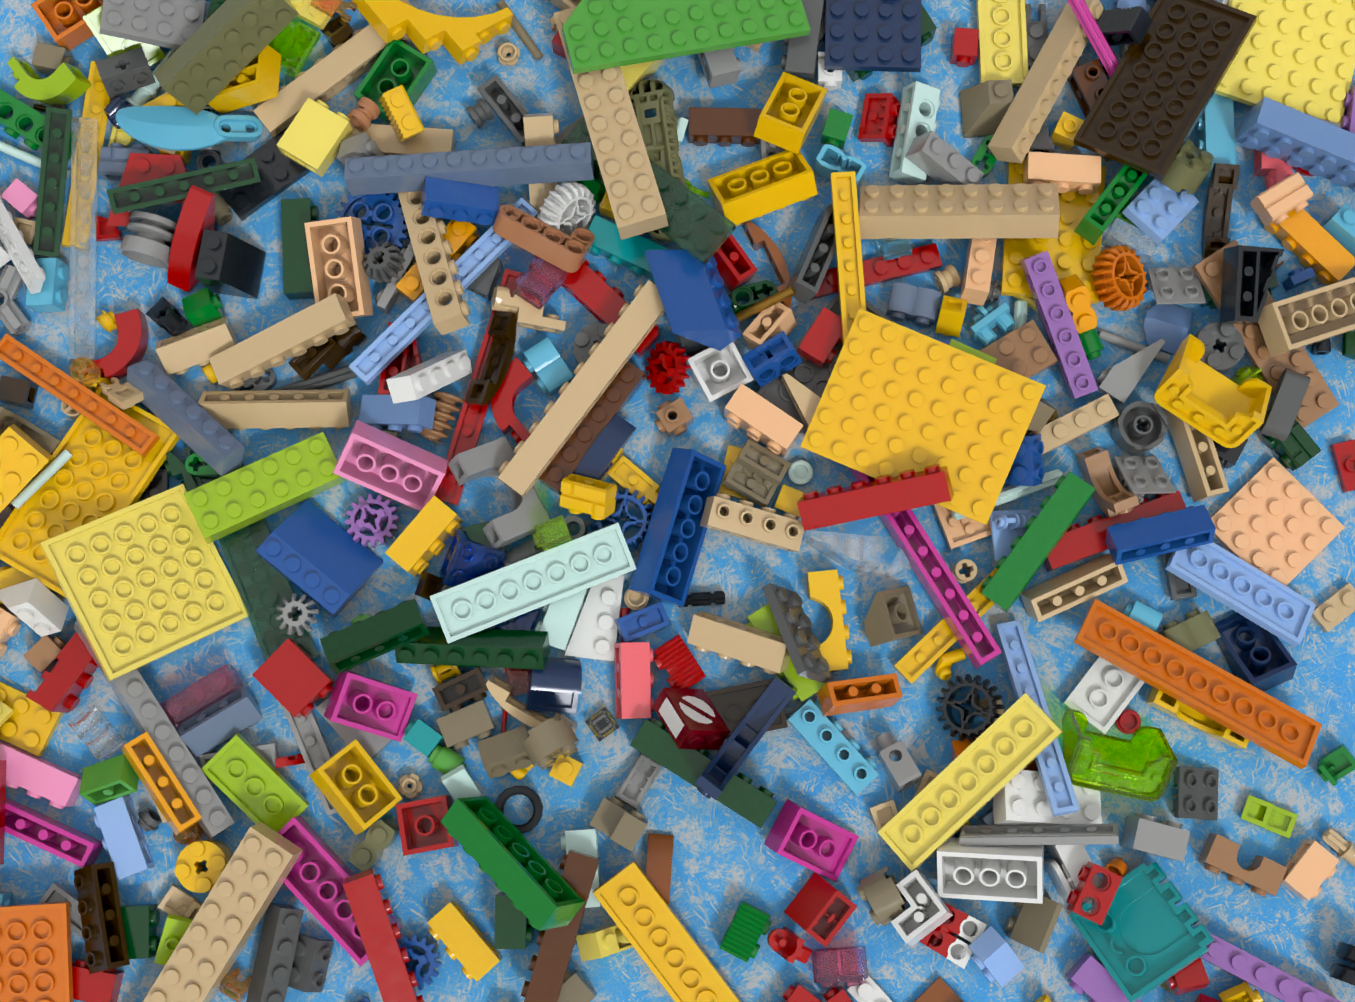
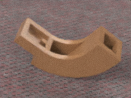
M1098 446L1076 455L1084 480L1096 488L1093 498L1105 515L1111 518L1119 514H1125L1133 509L1132 507L1139 505L1137 495L1125 490L1120 484L1113 470L1108 450Z

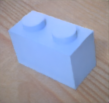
M992 926L968 946L974 954L971 959L981 969L983 975L991 983L995 980L1001 987H1004L1025 968L1008 943Z

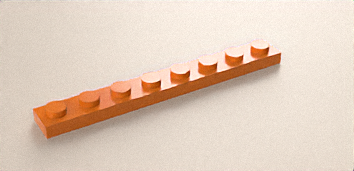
M7 333L0 340L1 361L144 458L160 439L158 435Z

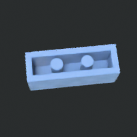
M122 796L94 808L96 813L94 814V821L96 826L101 828L104 836L102 844L105 851L109 852L112 862H114L115 874L118 880L129 878L155 867L144 833L138 824L139 819L131 796Z

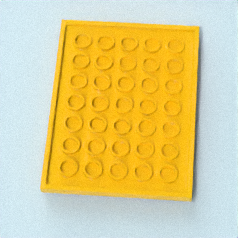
M859 308L800 447L873 478L882 475H890V478L900 476V472L914 469L915 472L925 471L924 468L933 464H939L940 467L947 466L954 496L951 501L938 503L937 505L987 525L1046 385Z

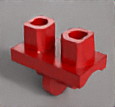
M783 926L782 929H773L768 935L769 947L786 961L793 964L795 959L804 964L807 963L812 949L805 946V940L796 933Z

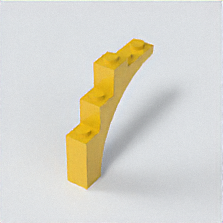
M352 0L353 5L386 44L393 40H399L406 34L422 54L435 51L443 45L459 65L475 60L479 55L481 45L488 43L491 38L499 34L507 33L511 28L513 13L508 7L492 14L477 17H449L419 10L401 0Z

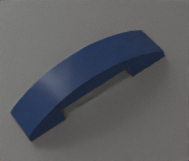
M616 414L597 437L573 474L600 480L620 449L626 445L637 428Z

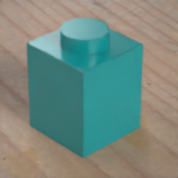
M423 719L412 720L404 731L407 734L404 740L426 757H430L437 745H440L444 740L442 734Z

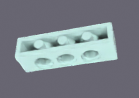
M918 81L903 87L889 178L909 185H916L926 181L928 175L905 156L915 137L935 131L936 113L940 105L939 89Z

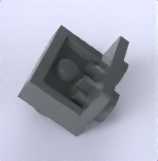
M299 933L288 987L302 992H322L334 942L331 940H320Z

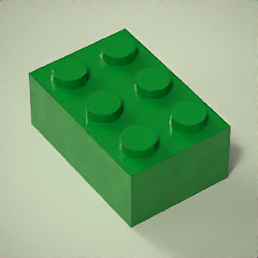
M393 40L387 44L353 95L357 102L362 97L372 100L381 111L378 117L390 124L389 116H386V112L383 111L384 107L379 102L382 94L403 85L414 106L437 73L434 61L404 42Z

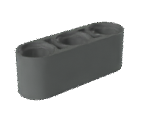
M1288 368L1283 371L1268 406L1264 423L1260 427V433L1282 442L1287 439L1309 386L1310 377Z

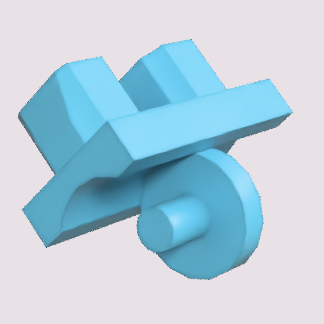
M1005 302L997 309H994L992 305L987 308L979 305L976 306L975 312L977 315L971 319L974 325L970 327L972 332L970 338L974 342L979 340L982 344L988 346L997 339V335L992 331L995 327L998 326L1004 333L1012 330L1015 327V321L1010 315L1008 304Z

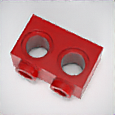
M1088 862L1087 865L1081 867L1077 879L1080 881L1076 890L1072 889L1068 895L1067 903L1069 905L1067 909L1102 926L1123 877L1095 863ZM1097 873H1100L1103 877V883L1099 887H1095L1092 882L1093 876ZM1086 897H1090L1092 900V907L1088 911H1084L1081 906L1083 899Z

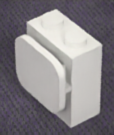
M1045 845L1052 859L1044 860V865L1061 898L1067 902L1070 891L1072 889L1076 890L1080 881L1077 879L1081 867L1092 861L1084 845ZM1097 873L1093 876V885L1099 887L1103 883L1099 874ZM1086 897L1082 901L1083 903L1092 904L1090 897Z

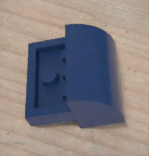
M548 657L544 670L529 669L526 710L576 713L578 695L581 693L582 685L580 659Z

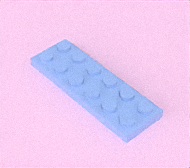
M1214 542L1172 552L1165 568L1293 647L1300 645L1316 607V604Z

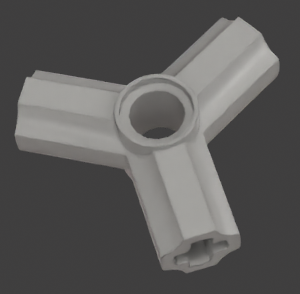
M6 264L0 275V299L5 297L4 303L0 305V319L13 336H17L28 331L32 324L16 302V297L24 281L16 267Z

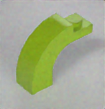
M13 56L7 62L13 70L12 75L18 80L14 88L22 95L46 105L53 106L54 104L65 105L71 103L91 86V83L79 68L65 62L53 74L44 79H41L26 61Z

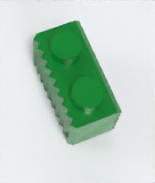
M741 900L719 948L745 962H748L749 958L754 959L760 948V945L757 944L760 935H766L772 922L768 920L770 915Z

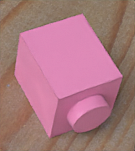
M16 178L3 192L1 197L29 220H32L36 217L38 195Z

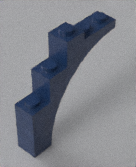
M776 675L696 779L695 784L698 786V791L706 798L710 799L712 797L716 800L741 764L796 694L798 689L781 675Z

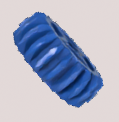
M617 487L615 500L616 503L621 502L620 509L603 520L591 523L590 528L603 529L602 522H608V524L612 525L619 523V521L616 522L615 520L621 518L625 509L626 519H630V521L625 522L624 526H622L623 536L625 537V533L629 528L641 527L635 536L625 539L629 551L630 545H634V548L639 550L640 547L637 542L639 540L642 543L644 542L645 537L643 536L644 534L646 535L650 523L648 519H651L653 513H647V511L653 506L651 503L642 504L646 499L645 495L641 496L639 500L636 498L639 493L638 490H635L632 496H630L628 488L624 489V494H620V490ZM629 503L634 504L640 509L643 519H637V517L629 514Z

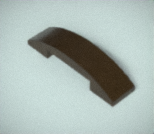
M1214 163L1203 213L1202 260L1230 243L1231 238H1227L1233 190L1237 189L1240 165Z
M495 311L488 334L494 339L480 380L472 379L465 403L485 406L502 385L510 367L515 348L516 314L513 312Z

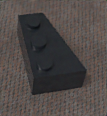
M1243 245L1224 249L1220 323L1243 325L1258 322L1268 296L1267 289L1269 283L1275 277V267L1279 257L1283 255L1284 249Z

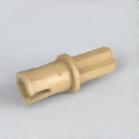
M1332 828L1325 830L1321 836L1322 840L1337 852L1339 858H1344L1355 868L1354 844L1351 841L1347 842Z

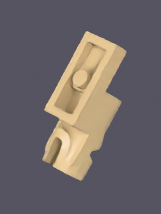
M496 286L494 288L491 309L516 314V326L555 334L565 331L566 321L559 320V316L546 314L543 317L545 298L541 295L516 289L510 295V290L507 287Z

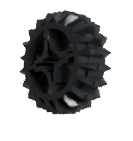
M966 674L965 682L961 676H956L957 685L949 680L947 684L950 690L941 688L940 691L946 696L945 698L937 697L938 702H943V707H936V711L943 712L944 714L938 717V721H947L942 727L943 730H948L952 727L951 737H955L959 733V741H964L968 736L969 742H974L975 735L978 738L983 731L995 722V718L998 719L1002 715L997 714V709H1005V705H997L996 701L1001 700L1003 696L1000 694L993 695L998 689L997 686H992L988 689L990 685L989 679H985L981 683L980 675H976L974 680H972L971 674ZM971 687L970 693H967L964 700H954L959 691ZM979 690L986 696L989 709L981 706ZM971 701V706L975 707V709L981 710V712L974 711L970 712L969 715V710L965 709V707H962L960 705L970 704ZM952 707L958 709L961 714V726L953 717ZM976 716L987 717L982 725L969 729L970 723H973Z

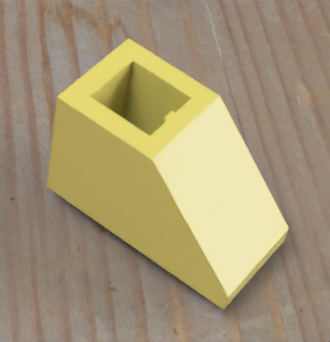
M616 924L579 934L576 938L581 961L604 958L633 947Z

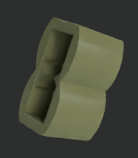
M1198 609L1185 614L1186 620L1180 623L1175 619L1163 625L1164 631L1159 633L1191 652L1221 637L1208 611L1199 612Z
M387 819L375 822L368 829L365 840L357 844L352 850L349 862L362 872L373 868L382 858L384 849H387L395 842L399 829Z

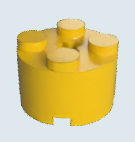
M218 840L193 842L180 852L176 861L175 876L182 886L189 891L195 893L209 892L231 859V850ZM207 861L206 867L208 870L206 871L203 870L202 862Z

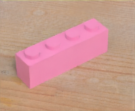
M0 739V760H6L7 786L18 789L20 786L27 790V795L37 799H41L42 796L50 800L49 805L59 809L74 806L79 796L81 775Z

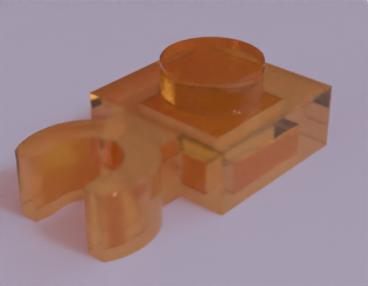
M312 0L310 5L330 17H333L334 13L337 12L345 22L351 21V16L347 15L345 10L351 9L355 12L357 9L355 3L350 1L343 2L341 0Z

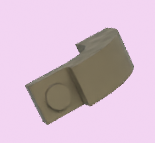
M0 406V435L9 426L15 424L49 454H53L61 440L9 409Z

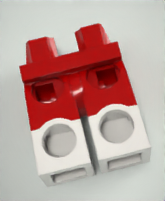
M945 903L953 916L919 942L964 969L973 952L969 949V944L956 938L952 933L954 932L972 943L984 932L987 924Z

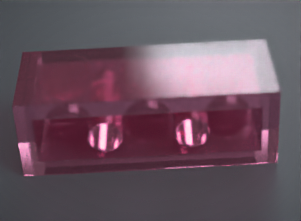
M225 664L165 700L160 706L172 725L178 726L180 722L244 684L232 665Z

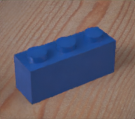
M426 176L421 191V215L459 222L494 225L499 211L498 187Z

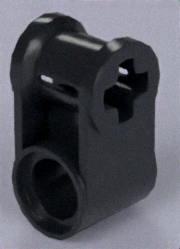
M163 296L145 313L173 337L180 335L188 324V321Z

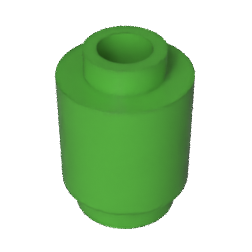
M437 745L428 759V762L432 764V768L443 775L462 764L465 768L467 767L464 764L466 758L447 748V746Z

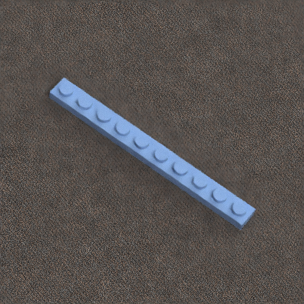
M522 197L513 205L535 218L539 215V212ZM493 226L455 262L459 271L455 275L457 280H460L464 290L512 244L510 241L497 235L493 231ZM425 292L349 365L350 370L366 385H369L433 322Z

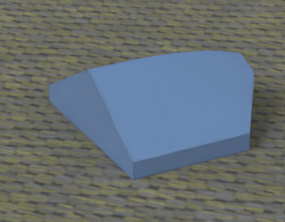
M1159 304L1150 308L1146 312L1143 322L1146 346L1163 339L1166 342L1159 351L1175 355L1180 344L1190 331L1192 310L1173 304Z

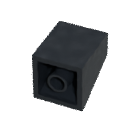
M204 229L195 278L205 288L208 287L212 293L258 299L266 252L229 233Z

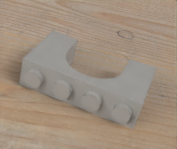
M504 436L457 454L448 463V466L459 486L480 477L488 476L499 480L500 473L498 470L506 460L509 462L515 456L514 449ZM508 487L514 502L512 512L492 519L483 528L493 550L537 533L551 522L548 511L541 504L534 487L530 489L524 498Z

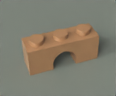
M1209 833L1198 858V861L1205 864L1204 869L1217 875L1219 872L1229 875L1228 881L1239 886L1245 883L1252 887L1251 892L1264 898L1266 894L1276 896L1288 869L1287 867L1264 856L1256 855L1251 866L1242 869L1237 862V853L1241 845L1219 834Z

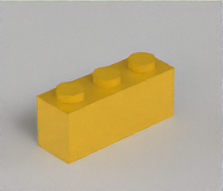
M454 900L449 902L427 922L430 926L428 928L430 934L437 941L441 939L447 946L444 948L446 953L453 960L456 958L463 965L461 968L462 972L470 980L474 978L477 982L503 959Z

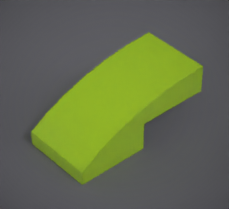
M1248 795L1240 819L1290 839L1298 814Z

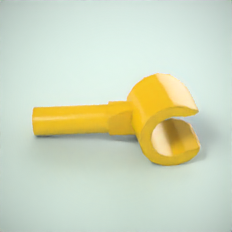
M531 764L527 768L511 771L510 774L520 780L534 766Z

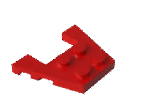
M130 153L119 187L187 172L182 155ZM185 199L171 203H182L183 207ZM111 209L107 226H127L128 223H131L129 219L131 212L113 215Z

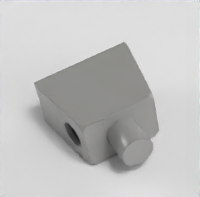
M885 732L875 738L881 748L878 758L896 792L899 793L918 783L922 774L903 742L900 740L895 743L889 732ZM896 755L899 757L900 760L894 762L891 760L890 756Z

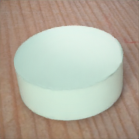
M804 460L793 462L788 470V477L795 485L807 484L813 475L811 465Z

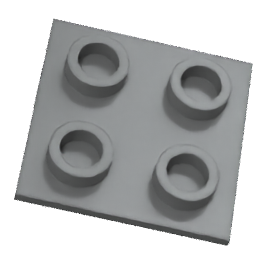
M1192 267L1147 269L1150 280H1147L1146 288L1154 293L1156 305L1206 303L1201 282Z
M1113 456L1115 462L1114 472L1118 475L1121 485H1123L1125 490L1137 495L1139 503L1144 500L1145 494L1176 492L1156 456Z

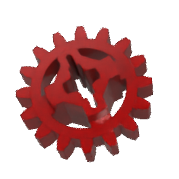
M671 341L657 343L656 349L650 350L652 357L646 358L649 362V366L645 367V370L649 371L646 379L652 380L650 387L656 388V393L673 395V393L680 392L679 387L686 386L683 380L684 378L689 379L690 376L686 373V370L691 369V366L686 364L689 356L683 355L686 349L680 348V343Z

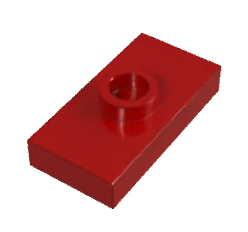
M1355 439L1330 445L1343 493L1355 490Z

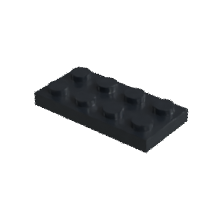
M288 127L244 158L255 157L261 180L260 183L220 191V194L241 221L311 172L283 155L278 149L277 143Z

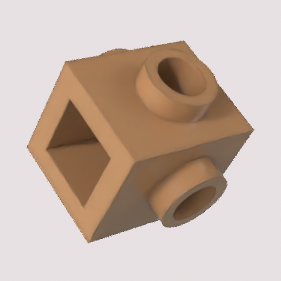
M680 397L672 403L668 400L658 406V411L656 412L657 420L654 421L661 434L666 432L668 437L673 434L677 437L688 430L687 426L694 422V417Z

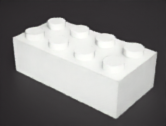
M1022 770L993 797L994 825L1102 824L1099 776L1069 774L1080 810L1076 813L1052 817L1039 771Z
M950 837L943 845L937 848L938 895L940 898L1043 904L1044 845L960 846L959 838Z

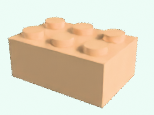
M742 383L724 409L725 422L736 430L741 428L747 432L745 435L747 438L756 443L760 441L767 446L766 449L783 458L799 437L803 428V424Z

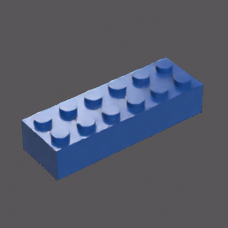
M672 448L629 590L662 601L663 603L684 607L707 531L706 527L700 526L707 497L716 496V493L719 492L726 465L693 449Z

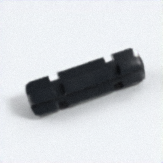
M724 591L691 593V595H687L684 607H688V605L707 606L711 605V603L723 605L725 604Z

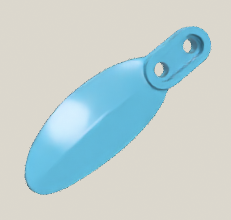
M180 106L126 107L118 110L115 116L121 129L132 138L152 147L172 151L205 149L224 141L253 142L261 137L263 131L262 122L255 116H218L205 110H201L196 115L187 107ZM226 128L229 132H224L222 129ZM246 129H251L253 133L247 132Z

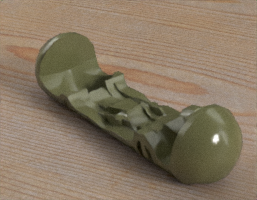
M648 79L636 84L630 91L629 96L669 225L648 233L656 240L673 242L685 236L692 224V215L688 207L690 203L688 187L685 183L683 166L678 155V119L673 107L675 95L672 88L663 81ZM656 109L657 115L655 117L645 118V110Z

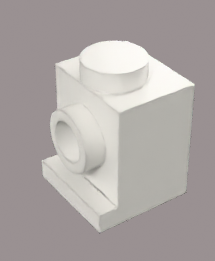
M818 52L817 85L828 89L827 91H833L841 88L842 70H834L833 72L824 70V52Z

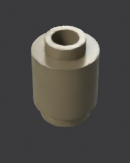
M218 192L212 193L215 195V223L218 226L225 225L233 217L231 207Z

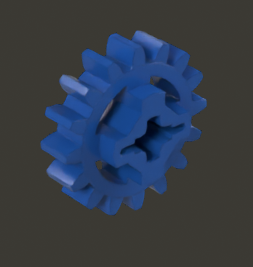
M414 934L412 940H410L409 936L405 935L403 936V943L399 941L401 948L406 947L410 960L411 956L413 960L418 959L419 964L416 965V969L414 965L409 966L408 962L406 964L409 972L413 970L415 972L418 989L423 990L424 982L429 986L433 983L430 976L437 977L439 975L435 967L442 965V962L436 961V957L441 952L433 951L436 943L428 945L427 936L419 940L418 934ZM415 946L423 948L426 953L416 950ZM430 962L429 970L427 974L423 976L424 965Z

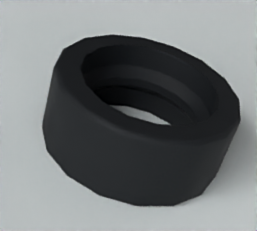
M513 786L505 789L498 796L495 805L504 814V805L511 796L524 795L530 799L534 807L531 819L522 825L513 824L523 834L531 831L539 824L543 815V804L541 798L533 789L527 786Z

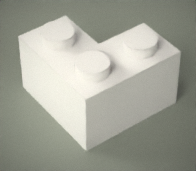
M917 869L896 884L911 905V907L891 921L906 944L914 946L953 916L923 873Z

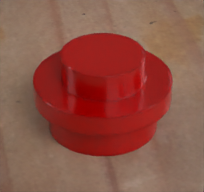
M1124 709L1116 719L1115 725L1120 732L1133 734L1140 728L1141 719L1136 711Z

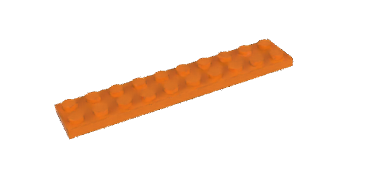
M1096 598L1093 600L1073 641L1074 643L1300 769L1307 766L1322 726L1321 723Z

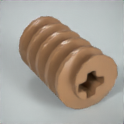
M442 391L433 393V397L437 400L433 429H422V433L419 434L431 442L444 446L439 439L448 438V435L443 430L452 429L447 421L456 420L451 412H459L460 409L455 403H463L464 400Z

